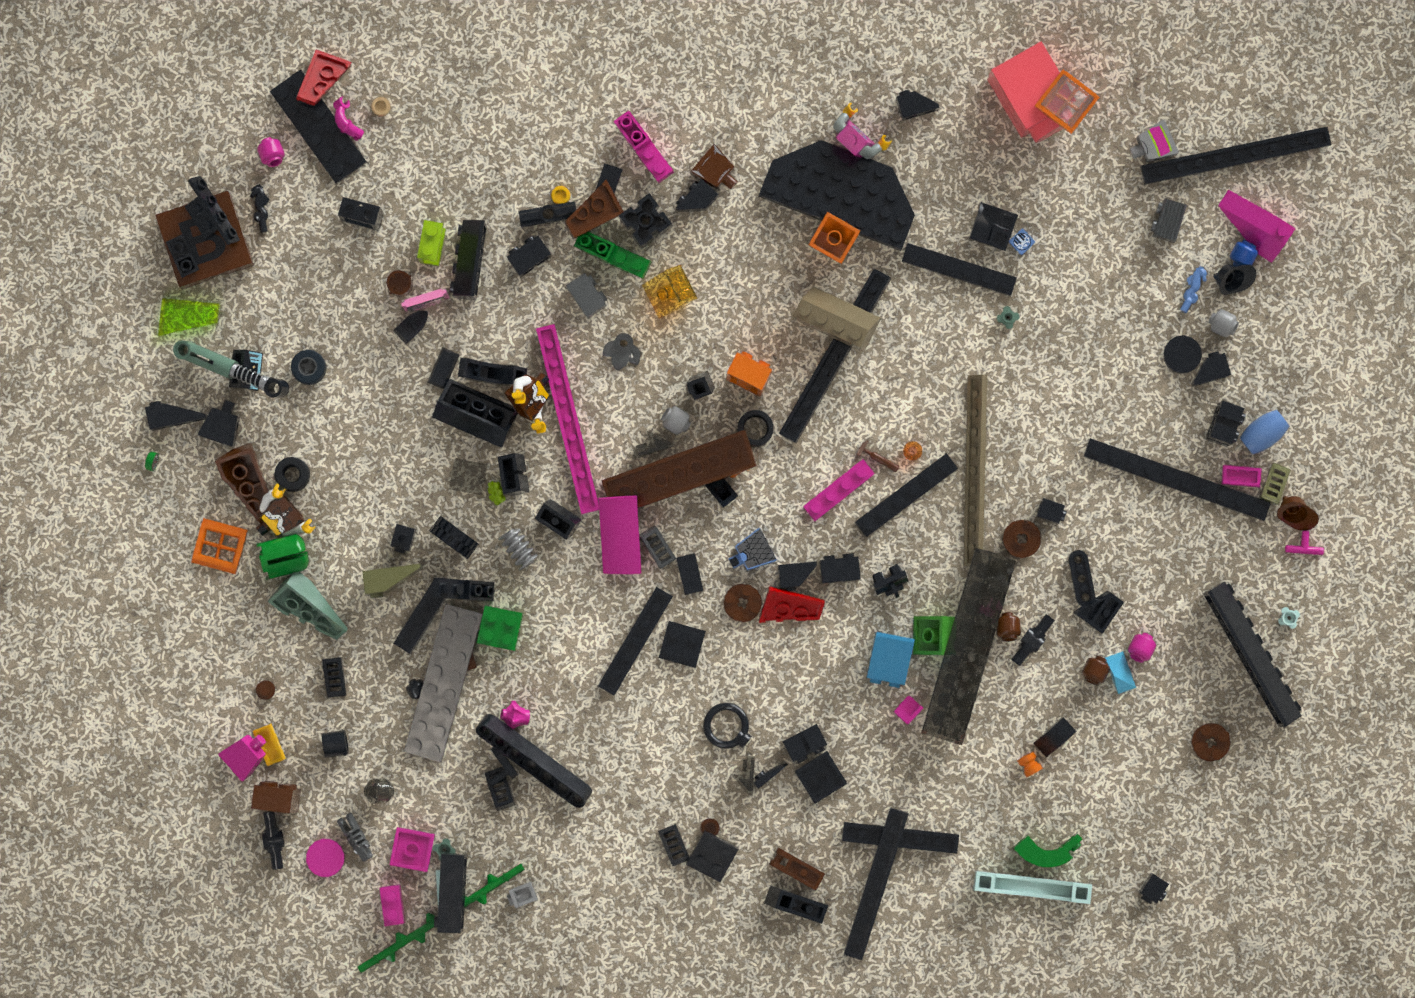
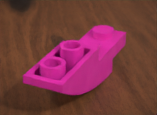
M629 110L613 121L658 183L674 173L673 169Z

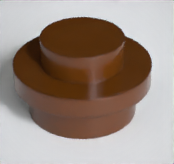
M261 681L256 687V694L259 698L268 700L274 696L275 686L270 681Z
M712 818L705 819L700 827L701 833L703 834L704 830L716 836L720 830L719 823Z

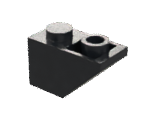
M702 179L699 182L695 181L689 187L690 192L687 196L682 195L676 202L678 205L676 210L678 212L706 211L718 198L719 194Z

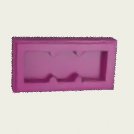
M1223 465L1221 484L1260 488L1262 468Z

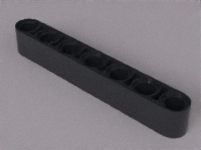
M486 714L476 727V733L480 738L576 808H582L592 794V789L588 784L492 714Z

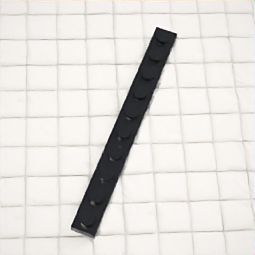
M1322 127L1141 165L1140 168L1144 185L1329 147L1331 146L1328 127Z
M873 269L853 305L872 313L888 286L891 277ZM833 338L780 430L779 434L797 444L850 352L851 346Z
M1091 438L1083 456L1265 521L1271 505L1270 502Z

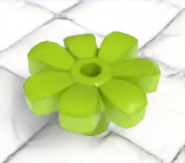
M498 481L489 482L488 493L491 494L489 499L492 502L494 501L495 505H500L501 502L506 500L501 484Z

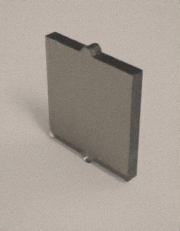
M455 458L453 470L450 472L449 489L482 495L484 482L487 481L485 477L488 464Z

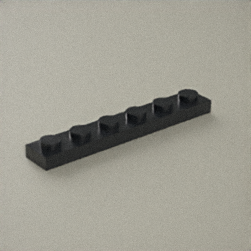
M907 243L902 259L903 263L1008 296L1012 295L1017 277Z
M946 453L858 519L855 524L865 537H868L956 471L958 467Z
M658 587L655 588L598 687L615 696L673 596Z
M844 822L842 841L878 845L884 826ZM904 828L898 847L957 854L959 834Z

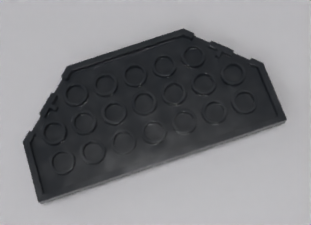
M822 140L772 160L758 196L820 221L829 212L860 230L859 236L899 251L903 248L915 217L893 167L872 159L856 157L849 150Z

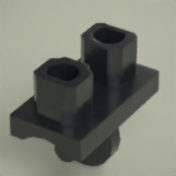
M898 564L889 568L891 576L886 579L882 572L872 575L874 580L873 586L877 595L885 592L886 596L894 594L895 598H899L898 591L904 589L902 584L909 582L905 570L902 571Z

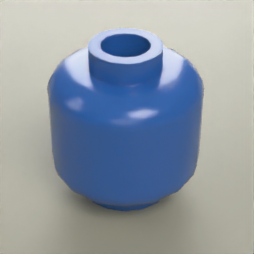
M1246 240L1237 242L1230 253V258L1234 261L1232 265H1253L1258 255L1257 246Z

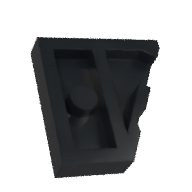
M1106 591L1073 613L1103 634L1124 602L1111 592Z

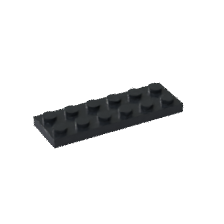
M300 69L270 90V93L330 177L338 184L366 164L367 161L350 137L340 131L335 122V116L322 98L315 106L296 100L305 77Z

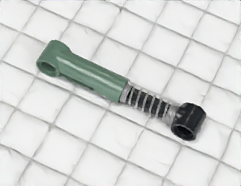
M181 340L176 342L173 347L174 355L178 359L186 360L229 379L237 378L238 381L241 380L246 382V384L259 388L269 397L284 398L289 393V385L285 380L265 375L261 376L260 373L256 374V371L252 372L251 369L242 368V365L240 366L237 361L199 346L192 341ZM185 346H187L188 352L186 355L184 353ZM197 355H200V356H203V357H205V358H208L209 361L206 360V359H204V358H201V357H199V356H197ZM276 384L279 386L277 393L274 390Z

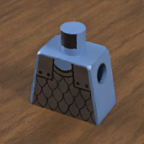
M758 528L735 546L738 554L729 558L733 569L744 564L747 571L777 561L761 528Z

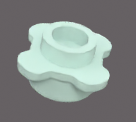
M1288 607L1282 608V615L1278 619V623L1294 629L1300 616L1299 611L1289 610Z

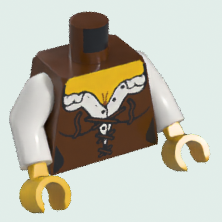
M540 373L536 378L526 374L515 379L513 385L504 393L519 416L533 421L531 428L536 430L537 434L546 432V425L542 421L541 412L543 405L549 397L544 389L549 378L543 373Z
M276 484L272 490L263 496L259 507L260 517L263 519V522L256 527L262 536L270 530L276 536H289L304 532L310 534L316 528L315 526H309L312 522L311 519L303 523L304 517L284 495L285 489L283 491L278 490L279 484Z

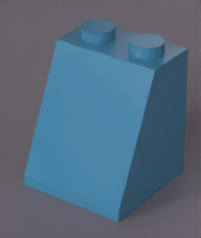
M875 632L866 678L870 679V683L881 684V681L889 682V686L895 688L905 685L915 639Z

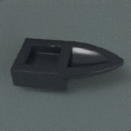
M428 311L412 313L393 331L407 344L425 326Z
M785 763L773 767L766 773L762 770L754 777L756 779L754 784L759 789L788 764Z

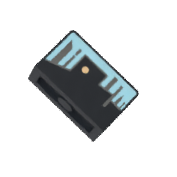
M233 350L232 359L237 361L240 366L242 365V368L246 367L247 370L251 369L252 372L256 371V374H261L263 353L250 350ZM232 378L229 381V388L259 390V388L246 384V382L238 381L237 378Z

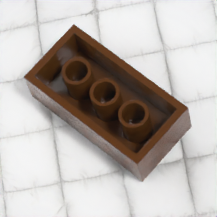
M262 781L259 785H254L251 809L288 814L296 813L299 810L301 789H298L296 784L286 783L279 784L278 786V782Z

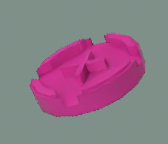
M320 839L315 841L306 853L308 868L320 877L335 875L343 867L345 854L343 848L334 840Z

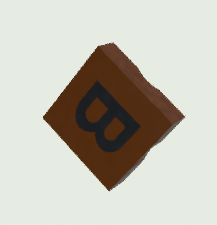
M229 191L213 196H215L218 205L237 232L240 241L234 244L227 245L219 231L211 237L204 239L186 210V205L155 215L178 286L182 290L207 282L219 275L231 274L255 266L247 241L243 236L239 217ZM181 234H184L200 269L183 278L166 244V241Z

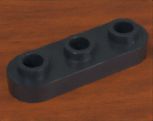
M1075 550L1069 555L1068 563L1076 602L1083 606L1096 597L1088 556L1084 551ZM1076 556H1079L1081 558V562L1079 564L1075 563L1074 558ZM1080 575L1085 577L1084 582L1078 581ZM1083 594L1088 595L1089 599L1087 601L1082 600Z

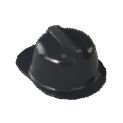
M1228 264L1224 265L1218 273L1213 274V277L1219 286L1221 294L1229 295L1248 289L1255 281L1256 269L1252 265L1234 266Z

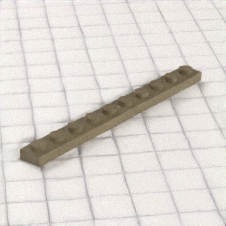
M968 375L964 567H983L987 375Z

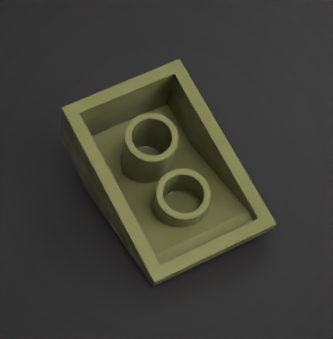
M412 564L362 571L365 594L370 595V598H381L383 593L390 592L421 571L423 565Z

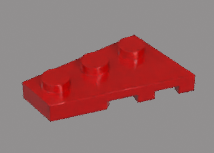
M769 586L759 616V623L773 620L783 622V620L791 619L796 621L820 620L825 600Z

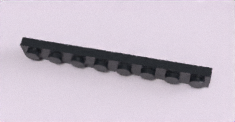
M892 807L889 809L844 950V955L859 960L863 959L909 815L908 812Z

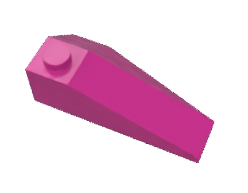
M1230 190L1226 192L1218 205L1243 238L1257 246L1258 255L1271 263L1296 229L1279 217Z

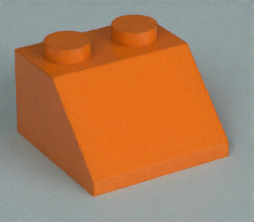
M827 212L808 245L842 264L860 230Z

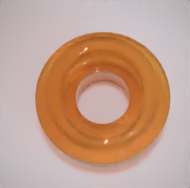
M908 442L903 448V454L908 460H917L922 455V447L918 442ZM912 447L916 449V454L914 455L909 453V449Z

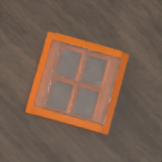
M1063 69L1036 103L1035 107L1072 134L1100 97Z
M203 518L191 563L236 574L248 530Z

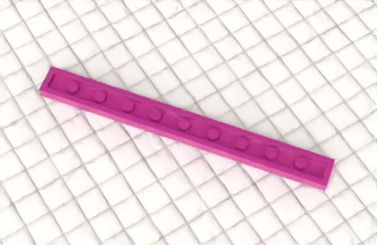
M555 324L536 328L581 514L598 511L599 503Z

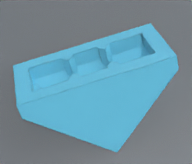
M1124 652L1106 657L1105 659L1110 666V674L1117 693L1120 694L1136 688Z

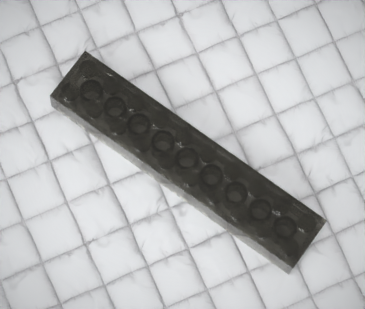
M975 548L922 728V734L958 745L963 744L1000 614L1004 606L1005 597L1009 589L1016 563L1015 560L991 551Z

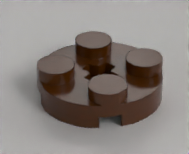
M1017 520L1006 527L1002 542L1005 550L1010 555L1026 558L1032 556L1039 549L1041 534L1034 523L1027 520ZM1018 534L1021 536L1023 534L1026 535L1025 540L1027 542L1025 544L1023 542L1020 544L1017 542Z
M737 584L731 587L725 595V612L735 621H751L761 610V596L751 585ZM739 598L748 600L749 603L746 604V608L738 607Z
M1207 723L1194 731L1191 745L1193 751L1200 759L1213 762L1222 759L1228 753L1230 736L1221 725ZM1212 736L1216 745H1212L1209 748L1206 739H1210Z

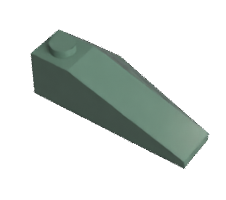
M300 572L290 574L268 600L281 613L287 616L291 613L300 618L299 622L303 624L309 622L315 625L317 631L337 640L348 630L314 584Z

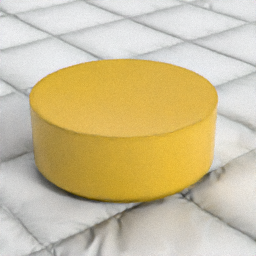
M564 186L555 187L551 193L552 201L555 204L568 203L570 200L569 190Z

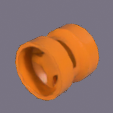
M1034 751L1017 760L1020 766H1024L1026 778L1043 769L1042 765L1035 761L1036 755Z

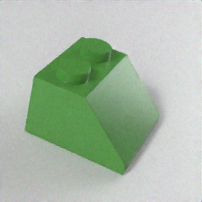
M914 616L913 639L915 641L913 655H957L958 617Z

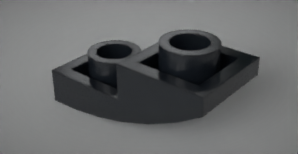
M184 234L166 241L182 278L200 270Z

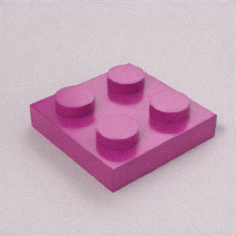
M397 827L389 865L428 872L435 834Z

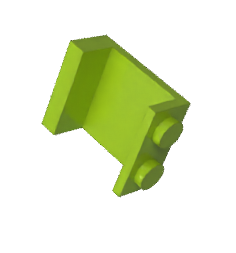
M424 220L417 255L420 263L433 266L440 265L446 233L443 223Z

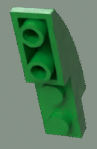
M590 232L579 236L574 244V247L643 280L652 263L650 260L625 250Z

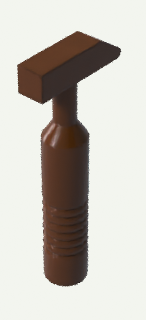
M869 440L862 443L856 455L861 456L862 452L870 455L871 459L897 472L900 467L899 465L876 452L865 449Z

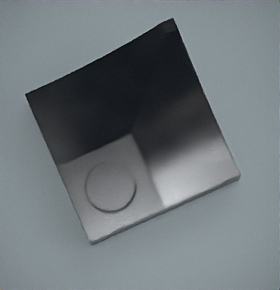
M980 202L969 239L1006 251L1018 215Z

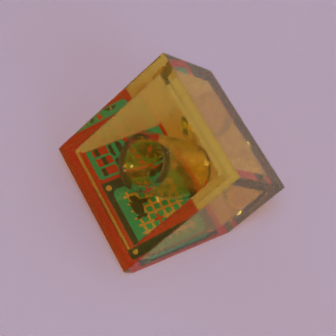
M681 265L663 271L642 285L659 319L698 299Z

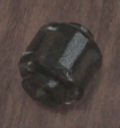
M385 778L371 779L364 788V795L372 804L387 803L394 795V787Z

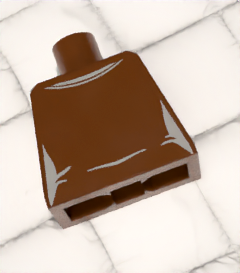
M715 144L712 145L691 170V175L699 180L702 179L706 184L715 189H718L723 183L732 190L738 182L730 175L734 170V166Z

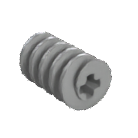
M520 528L512 529L498 538V540L505 539L502 546H509L506 550L507 553L514 552L510 558H518L515 565H522L519 571L533 563L538 556L537 554L531 555L533 547L526 548L529 541L522 542L525 535L518 536V533L521 531Z

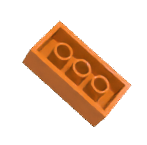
M744 351L741 354L737 352L727 371L726 380L761 397L771 377L772 369L769 367L770 364L762 360L756 362L752 360V355Z

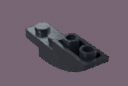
M433 578L432 597L494 601L495 582Z

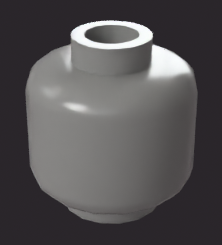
M1222 309L1217 313H1213L1209 319L1211 331L1223 337L1233 336L1239 325L1236 315Z
M677 406L668 407L661 418L663 427L675 435L680 434L682 431L686 432L691 424L689 422V414Z

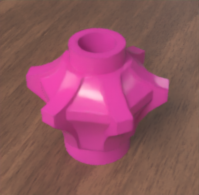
M512 700L506 709L501 710L500 719L504 720L509 727L514 729L518 726L528 725L530 711L520 707L516 701Z

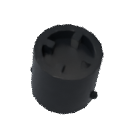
M341 729L340 731L322 733V746L325 758L349 755L345 730Z

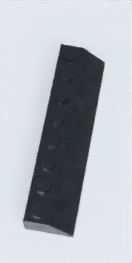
M1224 581L1207 590L1203 595L1278 727H1286L1302 716L1300 714L1302 709L1297 701L1292 700L1290 696L1292 691L1287 684L1284 685L1280 679L1283 676L1278 667L1274 668L1271 663L1273 658L1269 651L1263 649V641L1258 633L1255 635L1251 619L1249 617L1246 618L1243 614V605L1239 600H1235L1233 596L1235 592L1232 586Z

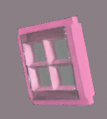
M438 289L406 299L401 304L405 311L411 313L444 303L446 299H449V295L446 290Z

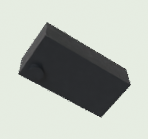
M441 854L438 916L434 917V928H437L438 933L461 934L464 930L467 854Z

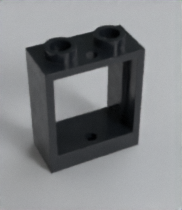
M345 197L342 198L338 212L342 222L376 231L380 229L384 214L379 206Z

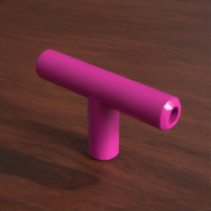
M1302 531L1301 546L1286 545L1285 552L1323 555L1324 548L1309 547L1310 532Z

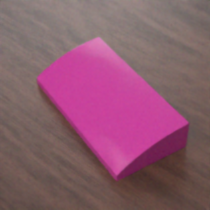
M637 495L598 498L603 573L642 574Z

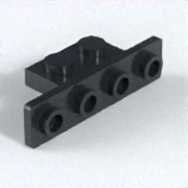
M201 176L190 178L188 182L197 197L187 204L185 208L204 239L211 237L219 231L227 245L240 241L236 230L231 226L226 214L218 205L217 199L207 187L206 181Z

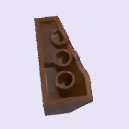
M248 443L230 450L216 459L215 463L222 480L227 483L233 490V493L261 524L263 519L260 517L259 507L263 496L269 492L252 443Z

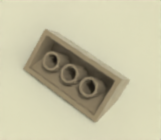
M814 286L801 299L793 314L796 321L862 352H865L881 320L880 317Z

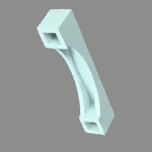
M975 871L973 890L1090 904L1092 884Z

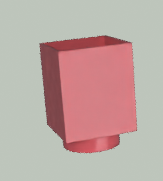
M1042 41L991 69L987 78L1020 137L1023 138L1031 134L1035 143L1041 142L1063 129L1035 107L1039 99L1060 74ZM1065 83L1058 93L1067 99L1072 92ZM1055 96L1048 105V108L1056 113L1064 101ZM1075 97L1070 100L1073 104L1076 102ZM1068 104L1059 115L1066 122L1073 115L1070 111L1072 107Z

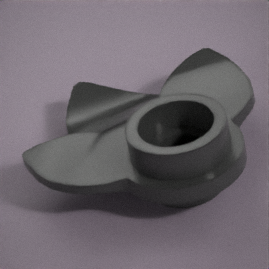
M627 333L617 335L614 341H610L604 346L603 356L612 357V365L617 371L623 369L628 361L635 365H638L640 362V350L633 345V338ZM621 340H626V341H627V345H626V346H622V345L620 344V341H621Z

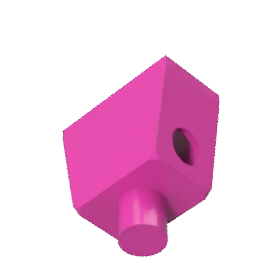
M246 735L221 751L218 755L243 782L253 774L266 754L261 747L266 741L261 735H257L254 739L250 735Z

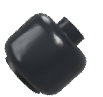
M414 678L406 686V691L412 699H419L423 680H416Z

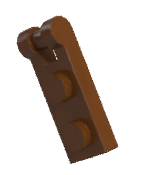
M778 847L776 850L777 854L773 860L771 859L769 865L816 891L825 873ZM783 857L788 859L785 866L780 864Z

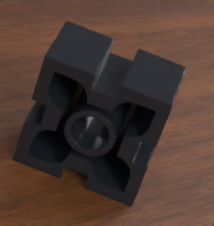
M650 193L637 202L638 208L633 210L632 207H629L619 215V219L626 229L630 230L632 228L634 230L632 237L641 249L654 240L652 235L656 232L662 235L672 227V223L665 213L659 214L657 212L659 205ZM642 218H649V224L642 225Z
M1226 401L1219 402L1205 440L1225 447L1232 445L1234 442L1236 443L1240 433L1237 431V427L1244 422L1246 414L1243 412L1245 408Z

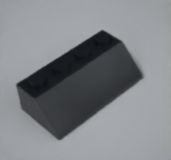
M463 220L462 225L458 227V236H461L460 244L456 243L455 255H458L457 263H453L452 274H455V281H451L450 293H453L452 296L454 298L475 301L477 299L487 228L485 220Z
M450 379L436 403L432 418L502 448L518 413L513 406Z

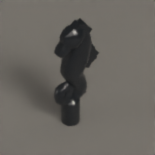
M257 184L251 189L250 197L254 198L256 195L255 208L257 212L253 214V218L259 224L260 233L268 232L266 225L268 212L264 205L266 206L270 199L265 195L264 187Z

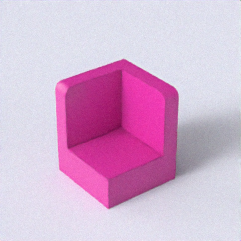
M907 696L893 712L908 725L920 713L923 707L911 696Z

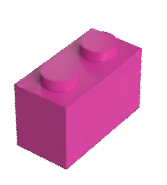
M401 885L380 887L384 926L406 923Z

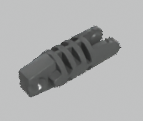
M350 812L346 815L352 830L344 819H338L337 823L347 837L355 854H358L363 862L372 858L373 854L369 848L370 844L366 840L353 814Z

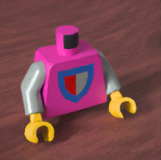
M849 103L833 125L834 130L837 132V140L853 155L860 158L870 159L881 152V150H887L892 141L886 142L884 140L886 135H883L878 143H874L849 120L858 111L857 108L852 110L850 107L852 103Z

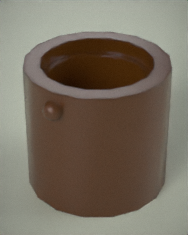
M396 270L387 277L386 283L390 291L389 294L405 297L412 291L413 282L411 275H408L405 271Z

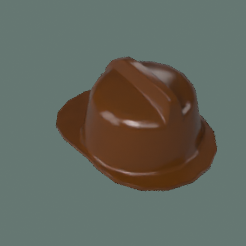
M1283 496L1281 506L1277 510L1278 519L1300 531H1307L1316 527L1319 521L1318 514L1308 507L1301 497Z

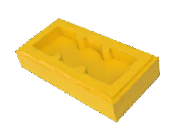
M272 723L253 730L255 737L261 735L266 741L261 749L266 754L264 760L267 766L286 759Z

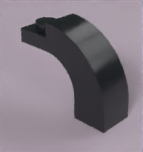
M460 358L458 377L503 386H512L515 379L527 374V368L481 362L469 358Z

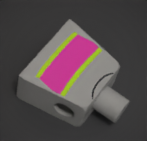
M1165 119L1138 135L1136 139L1139 145L1130 148L1134 159L1144 155L1146 162L1173 157L1179 153Z

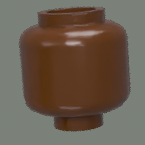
M1012 612L1002 613V616L998 617L995 621L997 636L1005 642L1017 640V637L1021 635L1020 618L1013 615Z
M1101 656L1088 658L1082 670V675L1085 677L1084 680L1097 686L1099 683H1104L1110 671V666L1106 663L1107 660Z

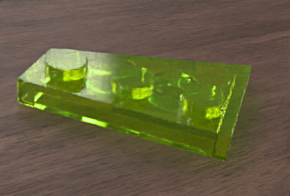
M162 298L158 336L217 324L220 304Z

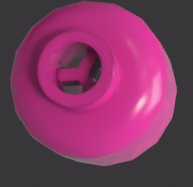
M264 138L257 147L261 162L269 167L280 165L285 157L281 142L278 139Z
M1147 633L1134 635L1128 647L1130 657L1140 663L1150 660L1156 649V643L1152 640L1153 637Z

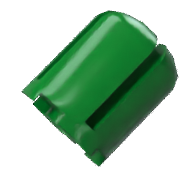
M297 534L257 543V547L261 546L262 549L259 558L263 573H268L266 580L301 572L308 567L309 557L307 551H305L306 545L303 538Z

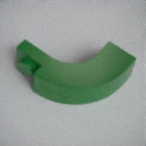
M1075 833L1059 848L1043 850L1026 835L1012 848L1021 858L1031 864L1040 867H1057L1073 859L1069 851L1074 852L1082 845L1080 841L1083 839L1078 833Z

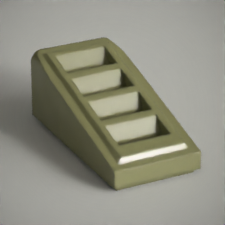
M1273 462L1259 498L1278 505L1291 469ZM1274 470H1279L1281 472H1284L1285 474L1284 476H1281L1279 474L1274 473ZM1272 476L1281 479L1282 482L1279 483L1271 480ZM1271 483L1273 485H1276L1279 487V489L1277 490L1269 487V484ZM1267 490L1276 493V497L1267 494Z

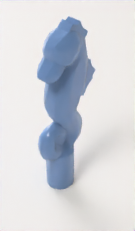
M1201 266L1196 268L1193 275L1187 278L1188 285H1191V287L1185 291L1183 296L1185 301L1180 308L1185 313L1188 312L1191 304L1196 303L1198 300V295L1195 292L1200 289L1201 278L1204 282L1207 281V272Z

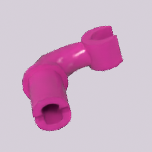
M342 96L333 103L336 110L335 122L342 133H346L358 141L362 138L364 131L351 123L350 119L347 120L345 110L350 106V102L348 100L343 103Z

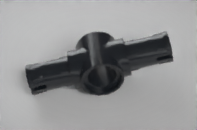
M1045 614L1036 627H1030L1020 640L1021 647L1011 660L1021 666L1030 653H1036L1045 642V633L1055 620Z
M263 812L266 828L264 833H262L263 846L270 853L272 870L284 868L281 854L282 847H284L283 832L277 827L275 812Z

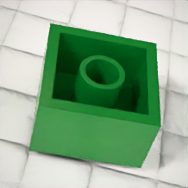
M485 605L477 643L516 651L523 613Z

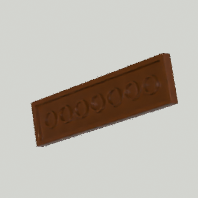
M742 430L601 481L607 497L637 495L639 509L758 466L746 430Z

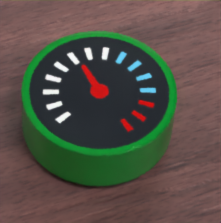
M152 451L148 453L145 461L146 470L154 471L159 460L158 453Z

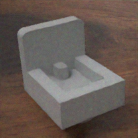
M532 882L510 889V894L507 895L510 905H514L515 909L538 900Z

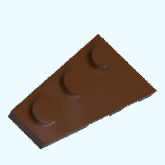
M607 179L564 222L573 239L619 217L624 212Z

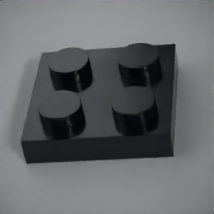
M669 621L659 658L696 668L706 631Z
M828 751L795 770L796 775L814 804L848 784Z
M704 830L686 865L721 882L739 847Z

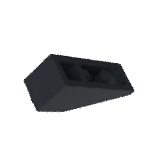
M161 401L149 403L150 406L145 407L149 430L151 431L206 420L208 416L204 413L165 403L161 404Z
M771 885L764 904L821 924L828 908L826 904Z

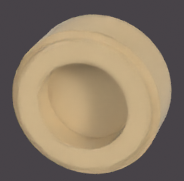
M378 97L372 102L371 108L376 116L384 117L389 114L391 105L386 98Z

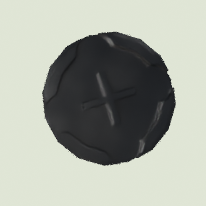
M1185 335L1176 336L1166 344L1163 353L1164 362L1167 367L1173 372L1181 374L1189 373L1196 369L1202 358L1201 347L1198 342L1192 337Z

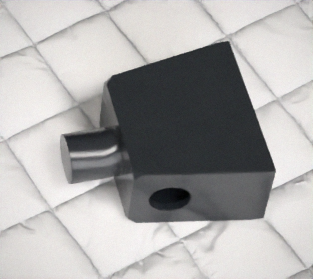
M224 400L221 410L212 408L198 435L235 448L240 417L232 414L235 403Z

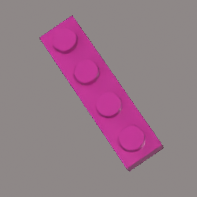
M862 459L805 504L803 508L816 521L875 473Z

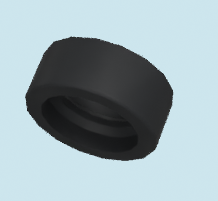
M751 410L740 418L737 432L744 430V425L750 418H761L767 426L766 434L758 440L748 437L751 447H759L765 445L771 439L774 425L767 413L760 410Z

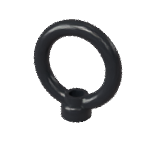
M720 703L713 706L704 718L703 729L705 736L716 747L729 749L739 745L741 748H744L752 737L748 734L749 720L742 708L733 703ZM720 711H732L741 720V731L733 740L722 741L712 733L711 721Z

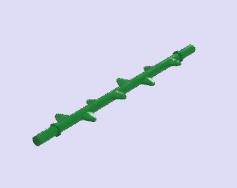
M517 865L508 872L503 873L500 877L492 874L487 875L488 884L468 897L465 896V907L475 901L483 905L486 904L487 893L506 881L509 882L511 878L524 871L523 865ZM428 912L426 914V923L408 935L397 932L396 942L357 966L359 971L362 973L373 965L379 964L383 959L394 962L395 952L413 940L423 944L425 942V933L434 928L435 915Z

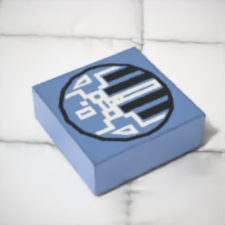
M1022 228L1009 240V243L1022 256L1035 241Z

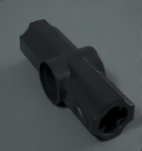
M575 201L522 210L518 211L521 228L567 220L577 209ZM550 210L553 212V217L546 219L543 217V212Z

